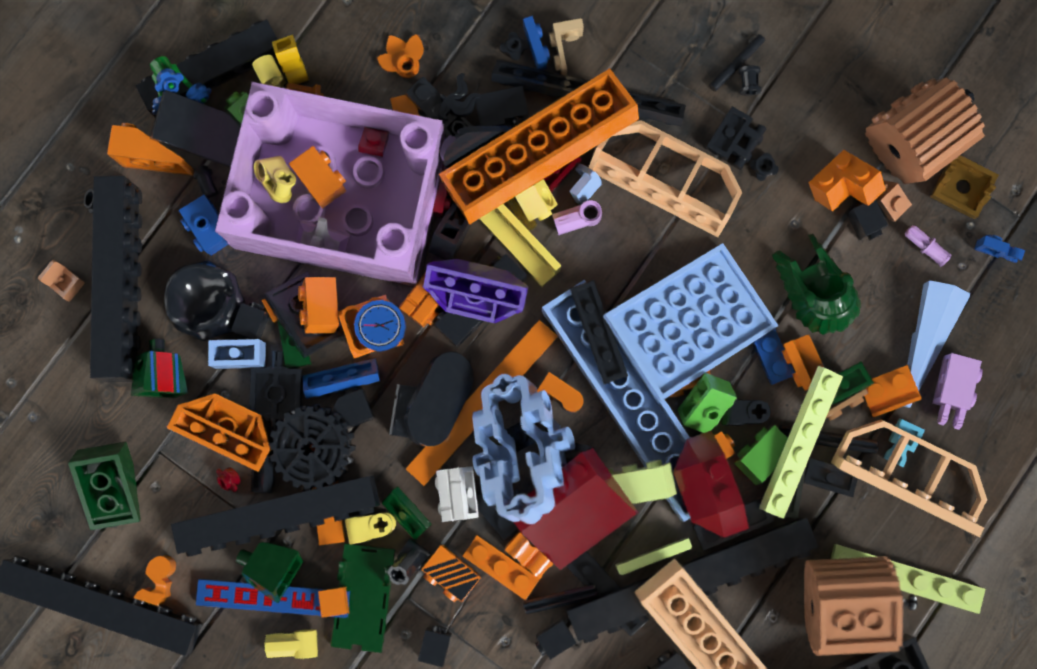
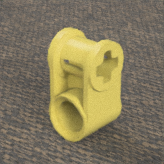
M274 156L256 160L254 163L255 176L264 186L270 198L279 203L289 202L292 197L291 188L296 183V176L287 166L282 156Z
M388 512L345 519L349 544L369 541L373 538L383 537L392 533L396 527L395 518ZM381 520L388 522V526L384 527V529L383 527H378V522H381Z

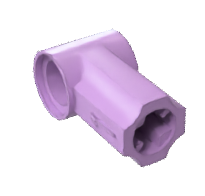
M589 200L582 205L552 214L558 235L586 226L597 225L602 217L601 206L596 201ZM588 208H593L598 214L595 218L588 219L584 216V211Z

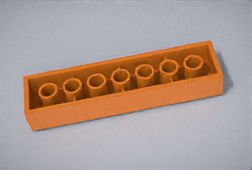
M609 68L444 170L439 176L449 195L470 225L639 120L638 105Z

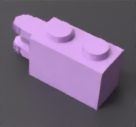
M954 353L943 357L932 404L940 406L937 419L938 424L944 425L948 420L950 409H954L956 411L953 427L960 430L966 411L970 410L976 402L977 394L975 393L976 383H979L982 377V369L980 368L982 361Z

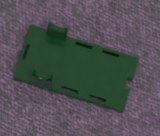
M344 544L343 559L339 561L336 580L339 581V588L346 587V591H350L349 613L347 618L339 619L338 628L339 617L334 618L331 647L352 649L354 644L362 645L361 651L383 652L392 584L387 572L395 560L396 549ZM363 549L377 550V552L363 551ZM387 593V595H386V602H385V608H384V607H383L384 594ZM381 619H383L382 633H380Z

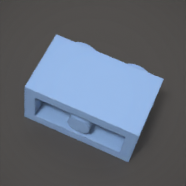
M260 339L209 340L208 366L215 369L266 368V343Z

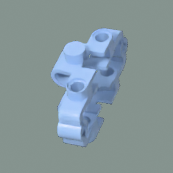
M501 374L494 380L493 384L484 387L481 392L483 409L475 411L472 415L475 442L483 447L482 453L473 456V466L477 475L480 476L483 498L488 506L496 505L498 514L512 522L521 520L527 524H534L538 522L542 514L550 512L554 507L552 488L563 485L562 467L567 464L565 452L575 448V440L569 427L561 428L553 419L550 398L545 390L537 392L536 386L524 376L511 377L507 374ZM505 400L512 404L521 400L522 416L520 419L522 429L536 441L540 454L538 455L535 452L526 453L527 465L531 469L537 497L530 498L526 495H518L513 498L512 483L520 480L515 440L504 429L503 417L498 405L500 401ZM541 421L548 428V432L541 431L535 423ZM494 436L503 446L496 445L489 437Z

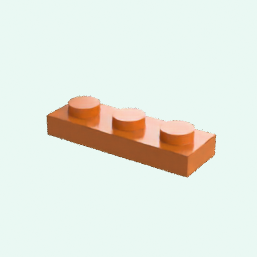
M478 535L463 555L465 559L524 600L527 599L540 580L529 570Z

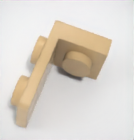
M582 18L553 23V32L549 33L551 48L556 47L557 55L554 56L555 69L560 70L561 75L567 76V66L561 40L575 41L583 36L584 26Z

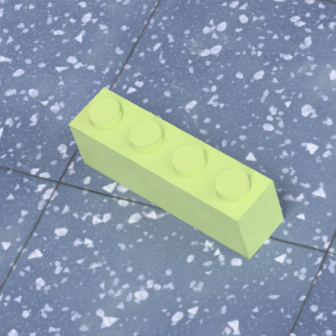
M661 460L647 462V467L638 468L637 464L623 466L622 471L614 472L613 468L608 469L632 504L670 498L677 494L671 463L662 464Z

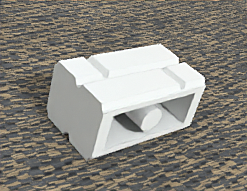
M473 467L436 471L435 486L439 491L440 499L438 512L442 517V522L478 518Z

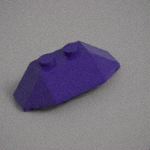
M461 259L428 262L423 288L431 294L445 312L490 323H497L516 313L522 312L528 291V286L507 270Z

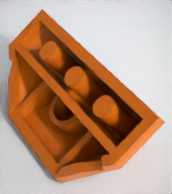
M216 393L179 404L167 426L168 429L257 472L260 471L270 451L262 416Z

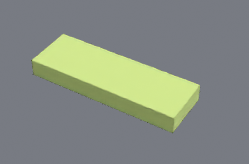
M683 538L615 564L617 572L624 575L689 550L692 546L689 538Z

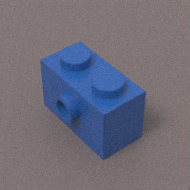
M202 195L179 210L183 216L180 221L188 232L192 231L196 238L193 239V242L200 252L205 251L211 256L229 245L215 231L219 213L207 196Z

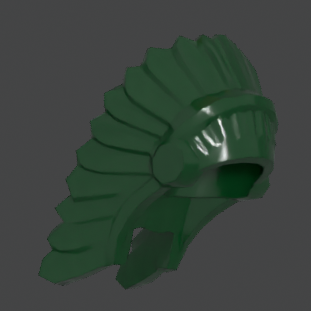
M810 234L808 237L820 262L805 268L804 271H801L796 260L791 259L783 252L778 250L773 253L772 257L777 263L776 269L781 274L780 279L784 281V289L788 292V298L792 301V309L797 311L796 319L801 320L803 326L808 327L812 333L819 332L824 335L835 333L836 331H844L859 316L861 300L858 291L853 286V278L848 272L841 271L821 243H818L814 234Z

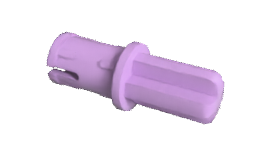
M912 225L905 232V236L921 249L920 253H925L940 267L951 258L952 255L936 243L934 237H928L917 226Z

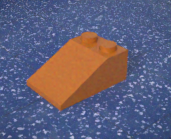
M122 123L121 126L112 125L107 155L122 167L194 175V169L183 158L159 142L151 140L150 136L139 130L136 125Z

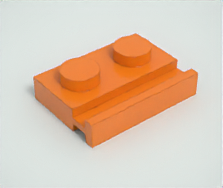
M908 365L872 378L874 384L866 388L868 394L864 396L873 417L922 400Z

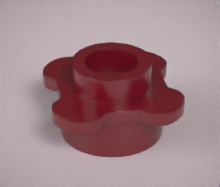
M231 467L223 471L220 468L216 470L219 486L223 490L236 492L238 490L237 485L240 484V477L237 472Z

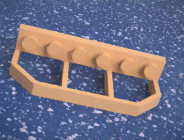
M642 120L635 121L613 135L638 132L657 142L641 171L603 152L602 149L608 139L598 144L588 167L589 169L596 172L603 179L719 237L742 194L728 164ZM661 145L696 162L682 191L646 174ZM700 165L721 175L733 199L726 214L686 194Z
M883 420L846 431L831 461L833 465L980 537L984 528L976 522L987 501V497L975 465ZM882 427H886L901 435L883 472L872 466L867 470L860 466L861 461L847 455L846 459L843 458L852 438ZM909 439L942 455L924 491L917 489L915 493L908 490V484L901 480L893 478L892 482L889 481ZM950 460L968 468L977 495V499L969 514L964 511L962 515L953 512L955 507L940 500L938 504L930 501Z

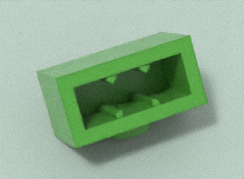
M704 373L677 410L684 426L705 433L711 431L719 423L721 417L733 405L737 397L730 382Z
M775 425L768 429L763 427L754 436L756 441L751 446L745 445L737 453L739 459L734 464L755 485L763 483L775 470L788 438Z

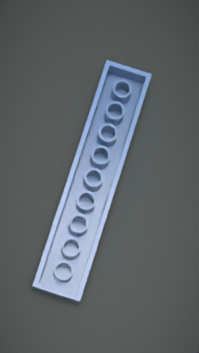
M583 280L582 282L578 283L577 285L586 283V281ZM570 290L543 306L542 313L644 467H647V462L661 460L662 464L671 463L672 471H674L686 439L690 437L666 401L657 402L616 337L614 336L628 377L603 385ZM675 480L677 494L665 499L679 520L685 522L690 517Z

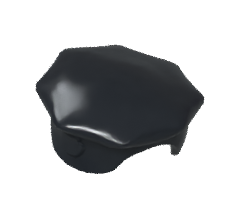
M209 261L191 263L175 270L169 278L164 292L166 314L173 322L174 327L178 331L200 341L231 333L240 305L245 302L235 274Z

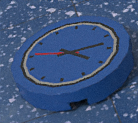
M377 300L369 302L359 310L355 318L354 328L360 343L370 350L381 352L394 348L400 343L405 334L406 323L402 312L397 306L388 301Z

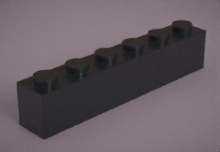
M267 19L257 21L250 28L242 32H235L228 39L220 43L209 45L205 51L187 56L185 61L177 64V67L192 85L201 83L206 88L212 90L253 69L252 64L259 57L272 55L275 58L276 55L272 42L278 39ZM148 76L135 86L147 110L153 115V100L159 96L152 77ZM181 81L178 87L179 90L175 94L187 98L186 93L189 88Z

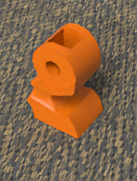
M520 531L504 547L507 553L513 558L518 559L522 566H525L539 579L553 565L535 545H530L528 539Z
M168 555L154 557L148 563L145 573L155 583V589L151 587L141 589L133 598L156 606L164 604L166 599L171 596L170 588L172 581L168 577L174 574L176 570L175 560Z

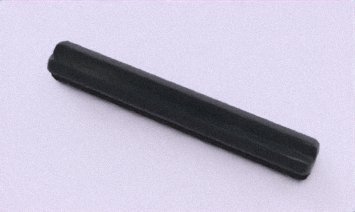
M780 425L779 430L788 438L793 426ZM820 431L815 444L838 448L844 435ZM853 437L847 450L875 454L878 451L879 442L872 439Z

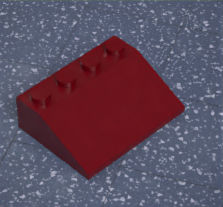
M594 449L580 453L562 467L563 485L552 488L554 507L550 512L542 514L538 522L534 524H527L521 520L514 522L519 531L560 570L639 513ZM536 488L526 496L530 498L537 497Z

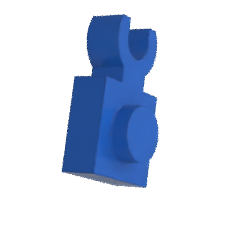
M987 235L977 240L974 249L997 258L1003 257L1014 263L1022 260L1025 252L1023 249L1010 247L1009 243L1003 242V239L996 235Z

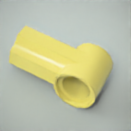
M264 55L253 62L252 66L261 84L280 88L284 87L286 81L272 55Z
M306 629L297 630L294 633L266 635L265 652L267 658L295 656V658L302 659L317 657V630Z

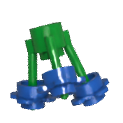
M158 57L150 63V68L154 73L151 77L159 96L153 100V115H157L163 91L167 90L176 93L179 90L178 87L181 81L189 88L186 93L188 99L201 104L206 103L209 99V94L212 90L206 88L201 83L192 85L179 71L177 65L171 64L167 57Z

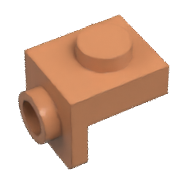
M883 180L886 190L876 198V201L887 218L891 221H896L912 204L898 183Z
M52 260L38 277L41 282L51 287L68 302L73 299L85 284L70 269L56 260Z

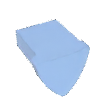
M579 164L575 170L582 177L573 186L570 193L575 202L582 205L601 186V179L596 172L583 164Z

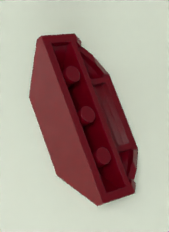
M712 431L686 439L673 474L691 522L722 537L749 529L744 503L726 456Z

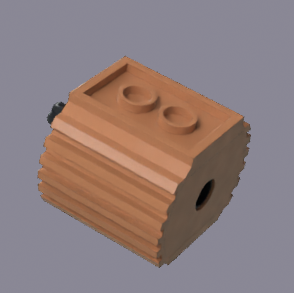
M945 77L939 80L932 78L926 83L920 82L910 89L912 94L906 98L902 96L891 104L892 109L886 113L882 111L871 119L873 123L866 127L865 136L868 137V143L870 146L872 145L874 154H877L878 159L883 162L886 169H889L891 174L899 178L903 184L928 180L985 137L982 132V128L985 127L984 122L980 120L982 117L980 113H977L976 105L972 104L975 100L973 92H970L968 89L959 88L956 81H951Z
M880 556L805 561L804 617L808 640L815 655L899 651V646H902V612L905 606H908L909 610H915L917 599L913 594H909L907 599H904L900 591L899 577L896 576L897 571L893 568L890 558Z

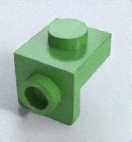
M236 91L226 100L228 104L224 109L242 125L249 95L246 92L238 94Z

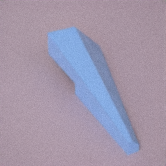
M928 281L923 284L916 332L912 333L907 364L918 391L922 387L969 299L970 293L955 285ZM912 403L903 407L910 408Z

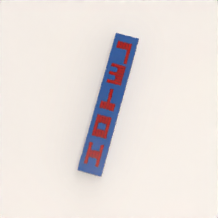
M198 579L196 605L321 616L318 591L328 589L289 586L280 602L276 603L245 582ZM347 591L348 607L350 600V591ZM348 614L336 615V616H329V617L347 618V617H348Z

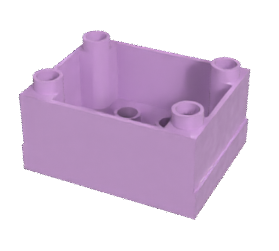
M252 82L215 231L230 246L237 250L415 287L421 278L434 220L433 207L440 181L439 174L442 172L443 167L439 152L446 139L443 123L441 120ZM364 127L389 132V139L383 157L358 151ZM312 146L318 152L321 150L325 152L331 160L328 166L333 172L338 170L346 181L343 184L346 192L323 209L289 165L291 161ZM274 156H282L287 166L296 176V183L291 188L292 197L289 202L279 203L270 198L264 186L255 176L254 163L256 160ZM322 217L327 219V228L351 234L347 252L343 253L295 243L300 222L304 220L317 224L318 218Z

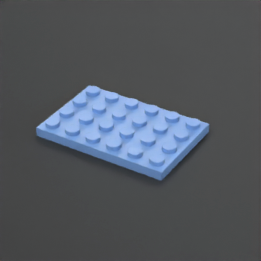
M723 243L603 316L658 403L778 327V324Z

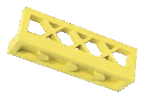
M504 204L478 219L541 287L560 272L561 264Z

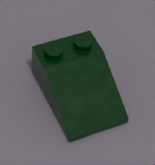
M127 442L77 450L68 462L90 530L140 522L141 517L134 464Z

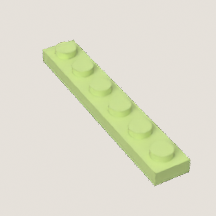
M817 367L759 509L784 519L843 376L824 367Z
M834 544L830 559L878 556ZM890 560L893 563V568L897 571L896 576L899 577L901 591L980 614L985 593L984 588Z

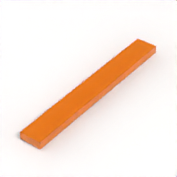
M539 320L465 402L446 440L436 446H426L408 465L406 470L425 486L437 473L436 471H439L473 433L472 415L475 411L483 409L481 392L484 387L493 384L494 380L501 374H507L511 377L524 376L558 338V335Z

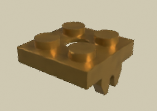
M960 155L945 166L930 197L972 219H976L983 206L990 200V194L996 188L994 184L999 174ZM959 180H965L969 183L970 190L968 193L962 194L958 192L956 184Z

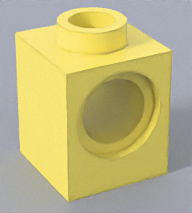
M544 179L515 196L529 222L537 217L539 221L544 220L552 215L551 210L558 205Z

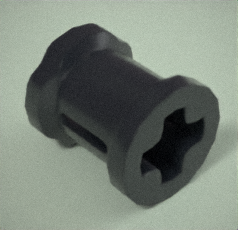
M751 65L739 68V74L742 77L741 95L752 96L762 92L758 76L761 72V67Z

